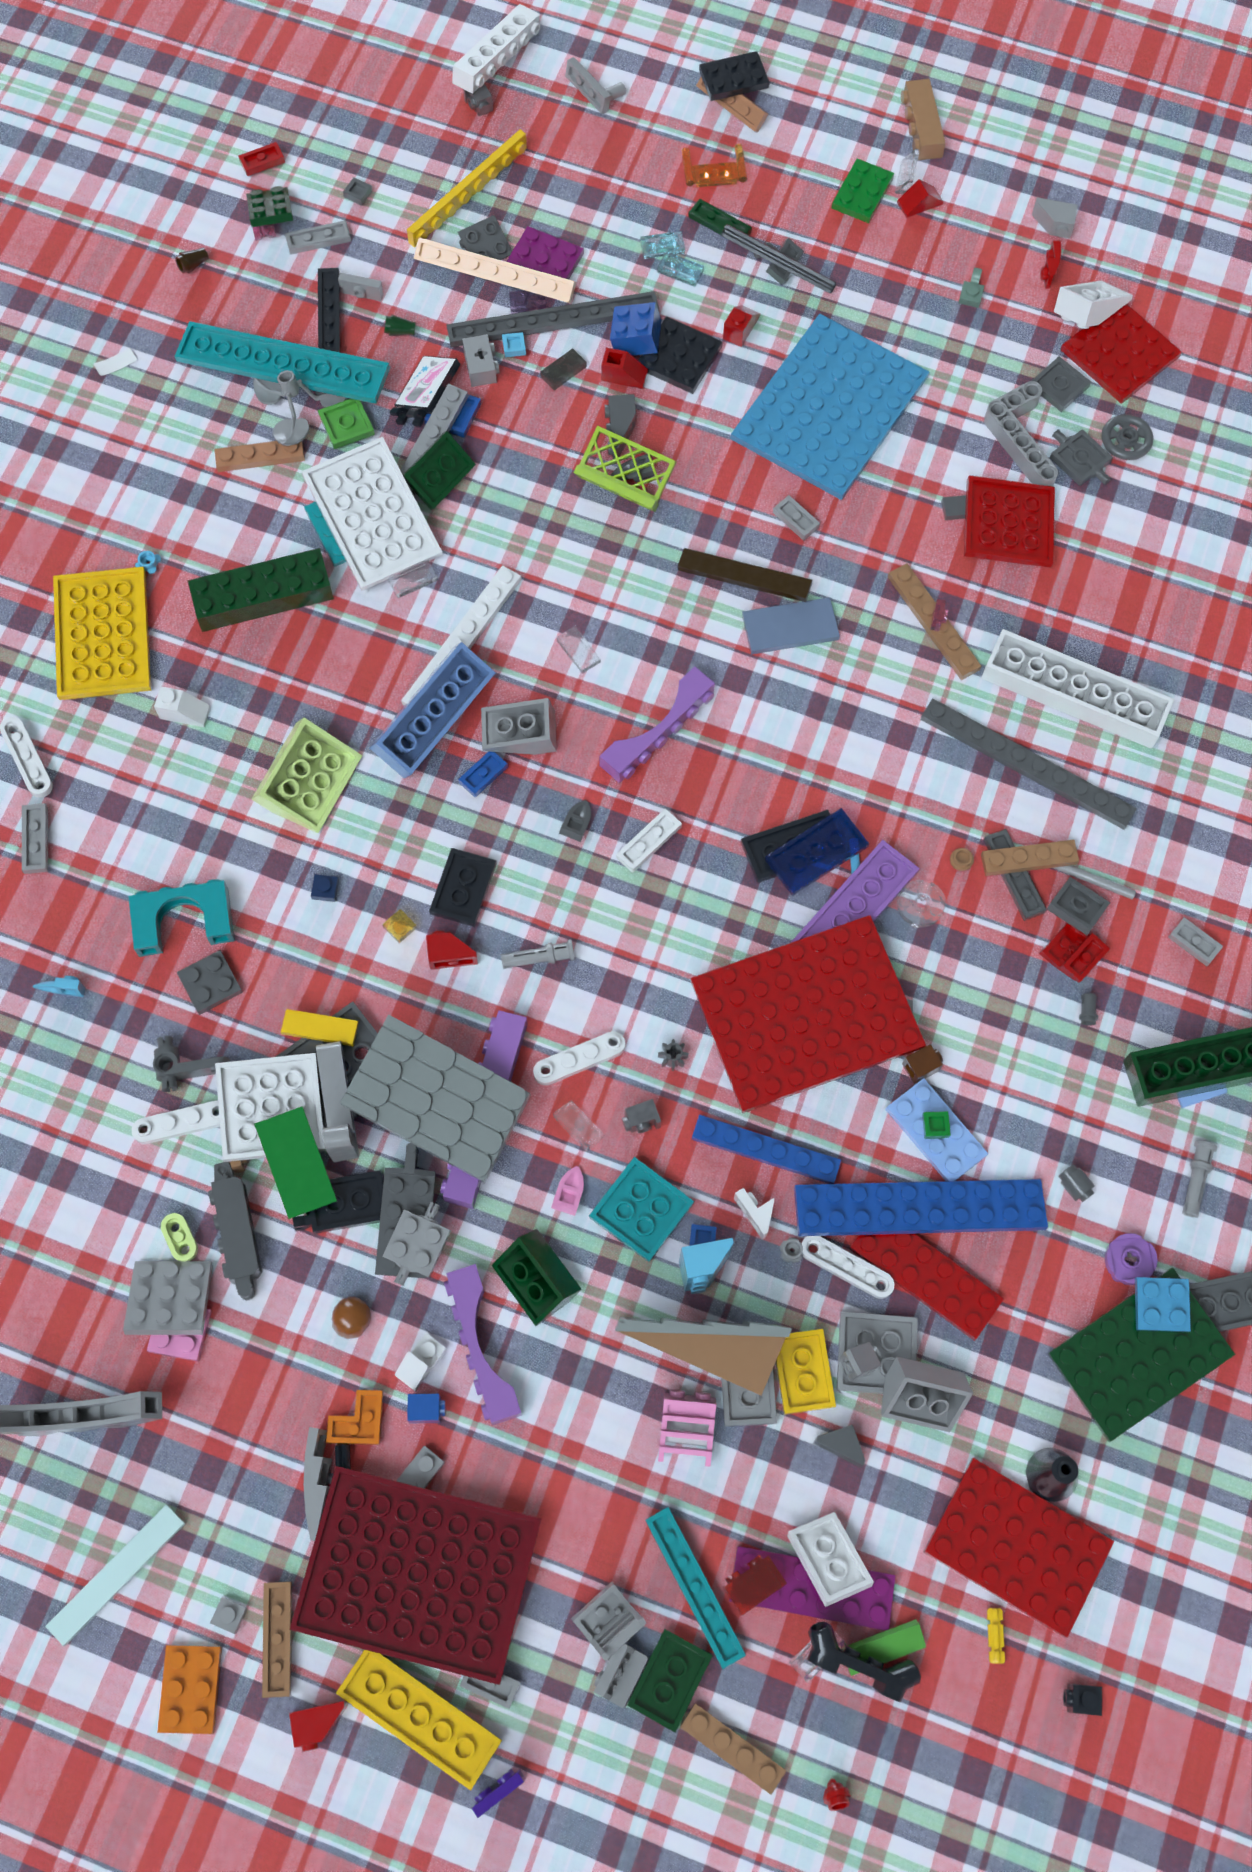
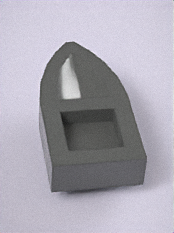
M647 454L635 458L638 466L650 462ZM633 459L621 465L623 472L635 468ZM652 466L640 469L643 480L655 476ZM617 467L610 476L620 474L621 472L619 467ZM637 471L625 475L626 480L640 481Z
M581 801L571 807L560 828L559 834L581 842L591 818V808L588 801Z

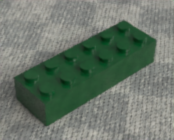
M320 548L187 580L196 617L202 632L334 599Z
M1252 1027L1130 1052L1123 1060L1137 1107L1252 1083Z

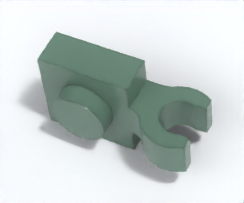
M974 267L971 281H964L959 304L979 308L984 290V285L979 284L982 269Z

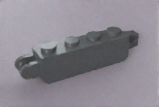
M229 1162L218 1163L214 1165V1182H211L212 1190L208 1191L211 1205H215L217 1214L213 1215L216 1230L220 1229L221 1239H217L220 1254H224L226 1263L222 1264V1270L225 1279L229 1278V1281L236 1285L238 1295L243 1300L250 1301L255 1295L253 1280L260 1277L262 1267L247 1189L243 1181L234 1175Z

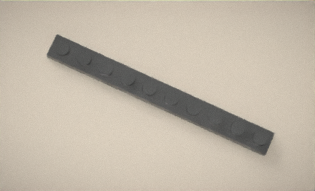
M655 291L446 324L450 347L463 345V338L488 334L489 341L502 339V334L523 332V335L610 322L613 320L614 307L656 302L658 311L659 306Z
M933 698L921 716L920 720L1123 830H1125L1137 809Z

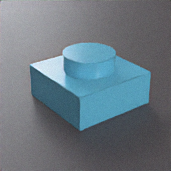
M523 332L502 334L505 357L526 355Z

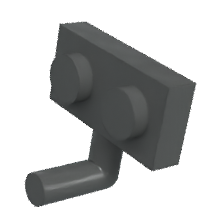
M789 238L783 242L779 250L770 242L764 243L796 261L800 259L804 252ZM754 253V257H755L756 259H760V258H761L760 256H758V255H756V254ZM770 263L766 270L781 285L790 275V272L773 263Z

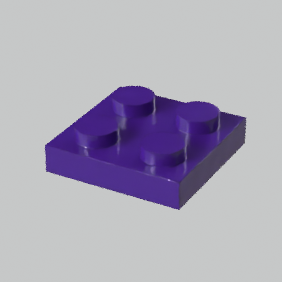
M510 1769L497 1780L499 1786L494 1790H491L488 1786L474 1798L476 1804L471 1809L477 1818L524 1783L526 1778L520 1769L515 1773Z

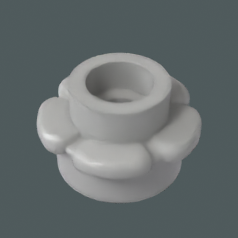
M789 1238L787 1241H783L780 1245L781 1257L787 1262L792 1261L796 1263L800 1261L803 1252L802 1243L796 1238Z

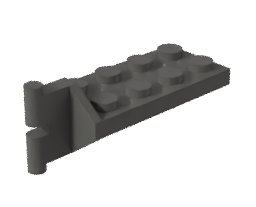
M412 1143L406 1145L404 1168H385L375 1275L397 1276L400 1267L395 1262L382 1256L403 1210L416 1215H425L430 1202H433L436 1172L417 1169L419 1150ZM410 1272L408 1277L426 1279V1276L420 1273Z

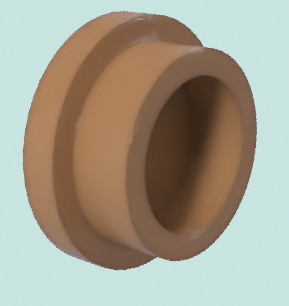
M958 848L950 856L952 867L958 871L970 869L974 862L973 854L966 848Z

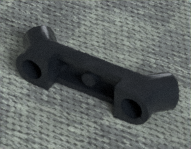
M818 1622L812 1625L808 1631L812 1648L807 1660L822 1669L836 1674L840 1664L875 1679L872 1686L883 1696L900 1703L906 1690L920 1683V1671L911 1660L906 1659L893 1666L884 1668L882 1661L872 1656H869L868 1660L860 1657L861 1653L852 1647L839 1648L833 1627L826 1622Z

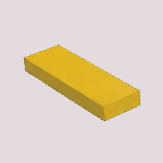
M286 1009L281 1034L330 1043L341 1041L342 1045L354 1046L359 1022Z

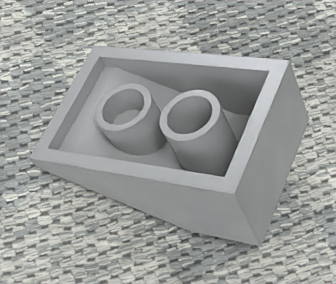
M549 698L481 708L483 751L532 755L557 751L555 710Z

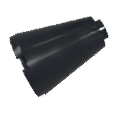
M1056 1448L1039 1450L1027 1463L1025 1473L1030 1490L1048 1502H1058L1067 1499L1075 1491L1078 1484V1466L1062 1450Z

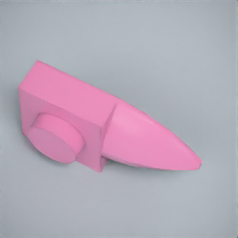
M578 1166L567 1171L560 1180L551 1206L552 1209L575 1216L584 1187L583 1175Z

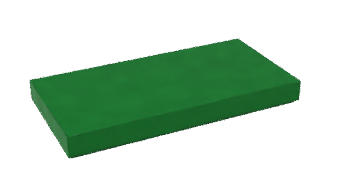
M303 1106L254 1124L288 1219L337 1201Z

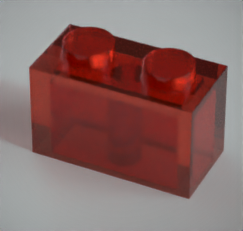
M758 1555L747 1563L749 1569L744 1573L740 1574L737 1570L725 1579L727 1585L723 1589L741 1616L787 1584L769 1555L765 1558Z

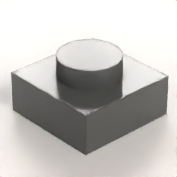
M353 177L343 191V196L362 206L371 194L372 186Z

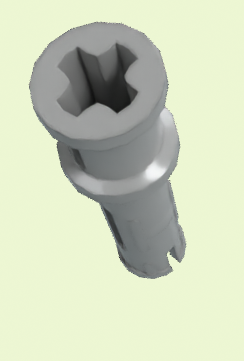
M571 939L566 943L554 945L548 943L546 947L501 954L503 969L547 961L548 963L555 964V961L575 960Z
M1195 1141L1194 1143L1196 1151L1193 1161H1190L1192 1172L1182 1214L1188 1217L1198 1218L1206 1178L1213 1169L1211 1162L1213 1153L1217 1151V1146L1206 1141Z

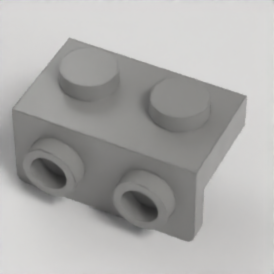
M623 1644L607 1659L609 1662L605 1670L598 1674L594 1683L596 1686L594 1693L621 1708L627 1706L649 1661V1657L627 1644Z

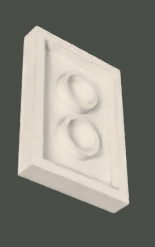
M835 1512L788 1531L787 1537L825 1607L873 1586V1579Z

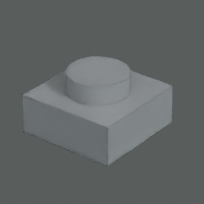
M222 1597L210 1624L236 1634L248 1608Z

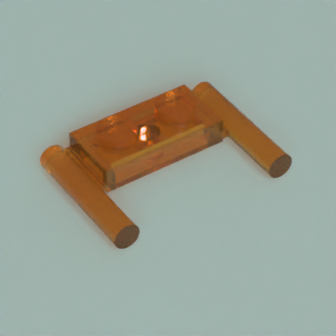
M742 144L734 146L737 163L728 162L694 166L691 163L690 149L683 148L681 151L686 185L693 186L696 184V187L734 185L737 184V181L746 182L747 173Z

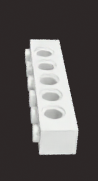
M519 4L453 65L452 83L472 94L479 87L481 88L490 77L494 76L501 66H504L512 56L516 55L520 48L525 46L534 35L538 34L540 30V14Z

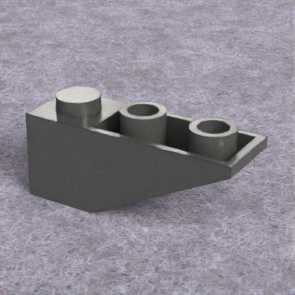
M634 394L608 396V405H604L605 418H609V423H606V430L629 439L636 425ZM622 443L615 446L618 457H620L626 444ZM608 449V455H612L613 459H615L613 449Z

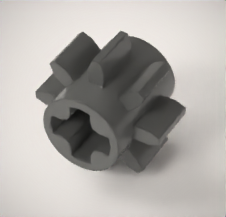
M672 1039V1042L668 1045L662 1043L664 1052H658V1058H664L662 1067L667 1065L671 1067L672 1071L678 1065L682 1068L684 1067L685 1063L682 1059H687L689 1053L683 1052L684 1043L679 1045L675 1043V1039ZM671 1052H675V1059L671 1058Z

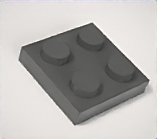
M1060 356L1032 380L1041 385V396L1060 412L1076 400L1091 384L1090 380Z
M1069 877L1049 904L1047 910L1085 935H1088L1110 902L1072 877Z
M221 950L177 972L199 1015L243 993Z

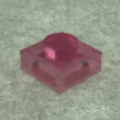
M937 599L930 630L939 631L941 624H946L948 610H945V600Z

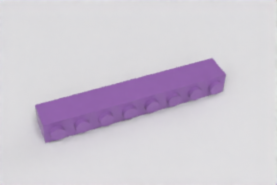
M498 1010L497 1017H492L489 1031L492 1032L490 1040L486 1039L484 1042L482 1054H485L483 1063L479 1062L478 1064L511 1082L528 1025L527 1017ZM448 1164L447 1169L450 1170L448 1179H443L440 1189L444 1202L474 1209L481 1181Z

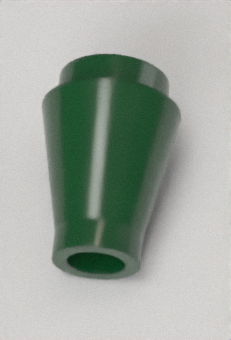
M391 314V316H386L384 333L389 334V336L414 335L416 322H411Z

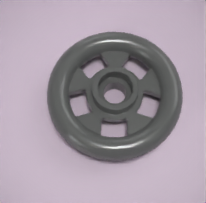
M1127 414L1111 418L1104 425L1101 435L1106 450L1113 456L1123 460H1135L1145 456L1152 448L1154 439L1150 426L1144 420ZM1119 424L1122 429L1116 432L1113 428ZM1130 424L1137 426L1139 428L1138 431L1134 427H1131ZM1139 437L1145 438L1144 444L1137 443ZM1116 438L1118 445H1114L1111 439ZM1125 447H1133L1134 451H1125Z

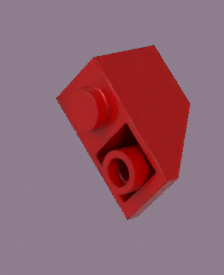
M606 347L601 364V381L643 389L648 369L627 351Z

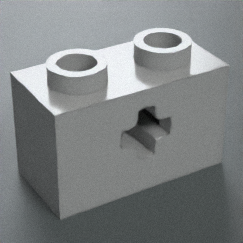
M488 334L463 338V351L471 387L497 383L496 374L500 373L497 360H493V356H496L494 343H489Z

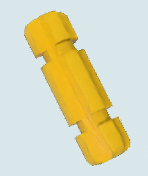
M1000 1608L987 1609V1620H990V1624H987L988 1647H991L989 1662L992 1664L1005 1663V1652H1002V1647H1005L1004 1624H1001L1003 1610Z

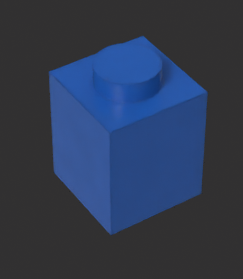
M408 1394L407 1421L409 1424L441 1423V1416L446 1415V1401L441 1400L440 1394Z

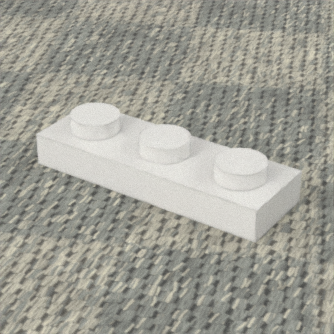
M665 808L616 854V858L634 873L682 827V823Z

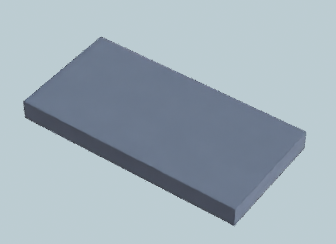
M830 597L742 611L751 655L837 641L840 638Z

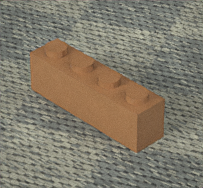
M930 79L906 81L905 88L901 91L902 104L905 103V118L909 120V135L913 136V151L917 153L918 160L942 158L946 143Z

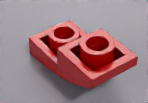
M1053 240L1050 250L1046 252V263L1040 272L1041 280H1044L1045 289H1050L1060 263L1061 240Z

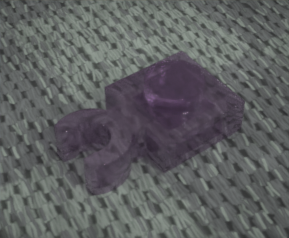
M525 290L509 292L511 314L532 311V308L538 310L546 309V301H539L545 300V296L539 294L530 295V292Z

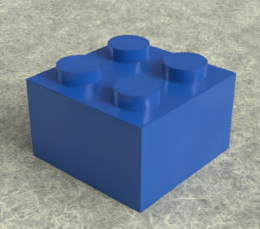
M656 302L614 307L610 334L613 349L627 351L632 356L658 353L662 320Z

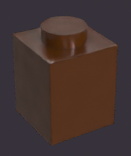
M929 1044L905 1057L902 1065L915 1085L923 1078L926 1079L939 1072L943 1066V1058L937 1049L934 1050L932 1045Z

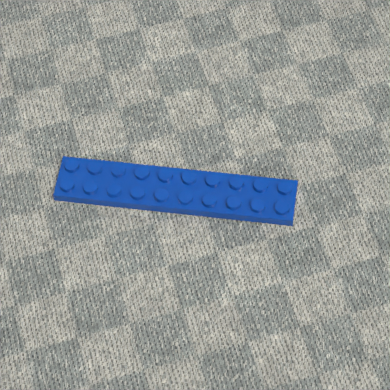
M1041 1179L810 1184L794 1186L798 1236L1037 1231L1048 1228Z

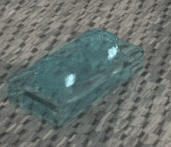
M681 231L640 237L644 259L685 254Z
M666 251L657 266V272L696 287L704 272V266Z

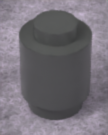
M1072 1164L1058 1176L1061 1179L1060 1183L1075 1201L1080 1199L1084 1202L1094 1194L1092 1188L1095 1185L1080 1167L1077 1169Z

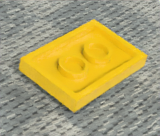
M823 1329L790 1333L789 1337L785 1338L776 1360L784 1415L835 1408L836 1402Z

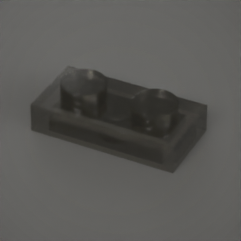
M572 348L540 371V377L553 390H556L585 369L587 362Z

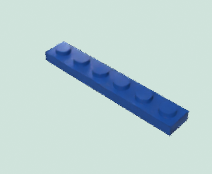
M702 1115L698 1116L691 1139L828 1184L835 1183L841 1163L840 1159Z

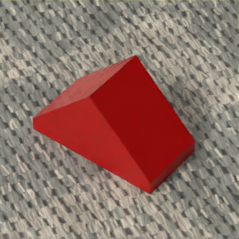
M918 179L897 200V204L905 217L908 218L943 205V200L934 186Z

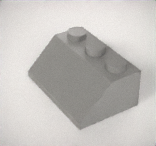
M896 1356L885 1376L881 1415L882 1417L951 1432L972 1397L973 1391L963 1372Z

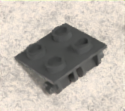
M495 215L457 232L461 239L459 244L466 251L497 260H502L512 253V249Z

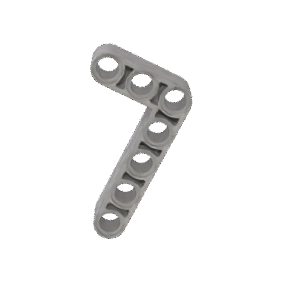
M1029 381L991 401L987 407L984 423L1032 484L1053 487L1058 476L1056 466L1017 419L1037 407L1042 393V387L1038 382Z
M338 1041L316 1045L327 1128L322 1129L325 1149L333 1162L359 1158L353 1111L340 1104L349 1087L342 1043Z

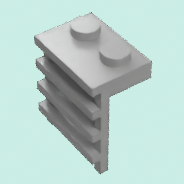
M612 1582L571 1618L605 1661L646 1624L644 1618L630 1605Z

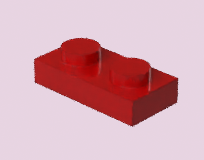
M277 142L238 155L247 176L285 163L284 155Z

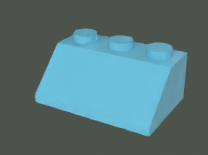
M733 1238L681 1248L679 1266L684 1291L691 1290V1294L705 1292L706 1287H710L730 1256L734 1244Z

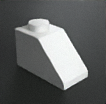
M160 686L154 705L160 719L205 727L210 710V705L187 692Z

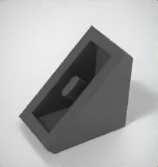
M853 1425L817 1436L813 1444L859 1468L865 1463V1458Z

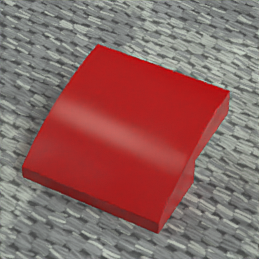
M1066 923L1039 954L1062 973L1080 983L1110 948L1093 932L1085 935Z

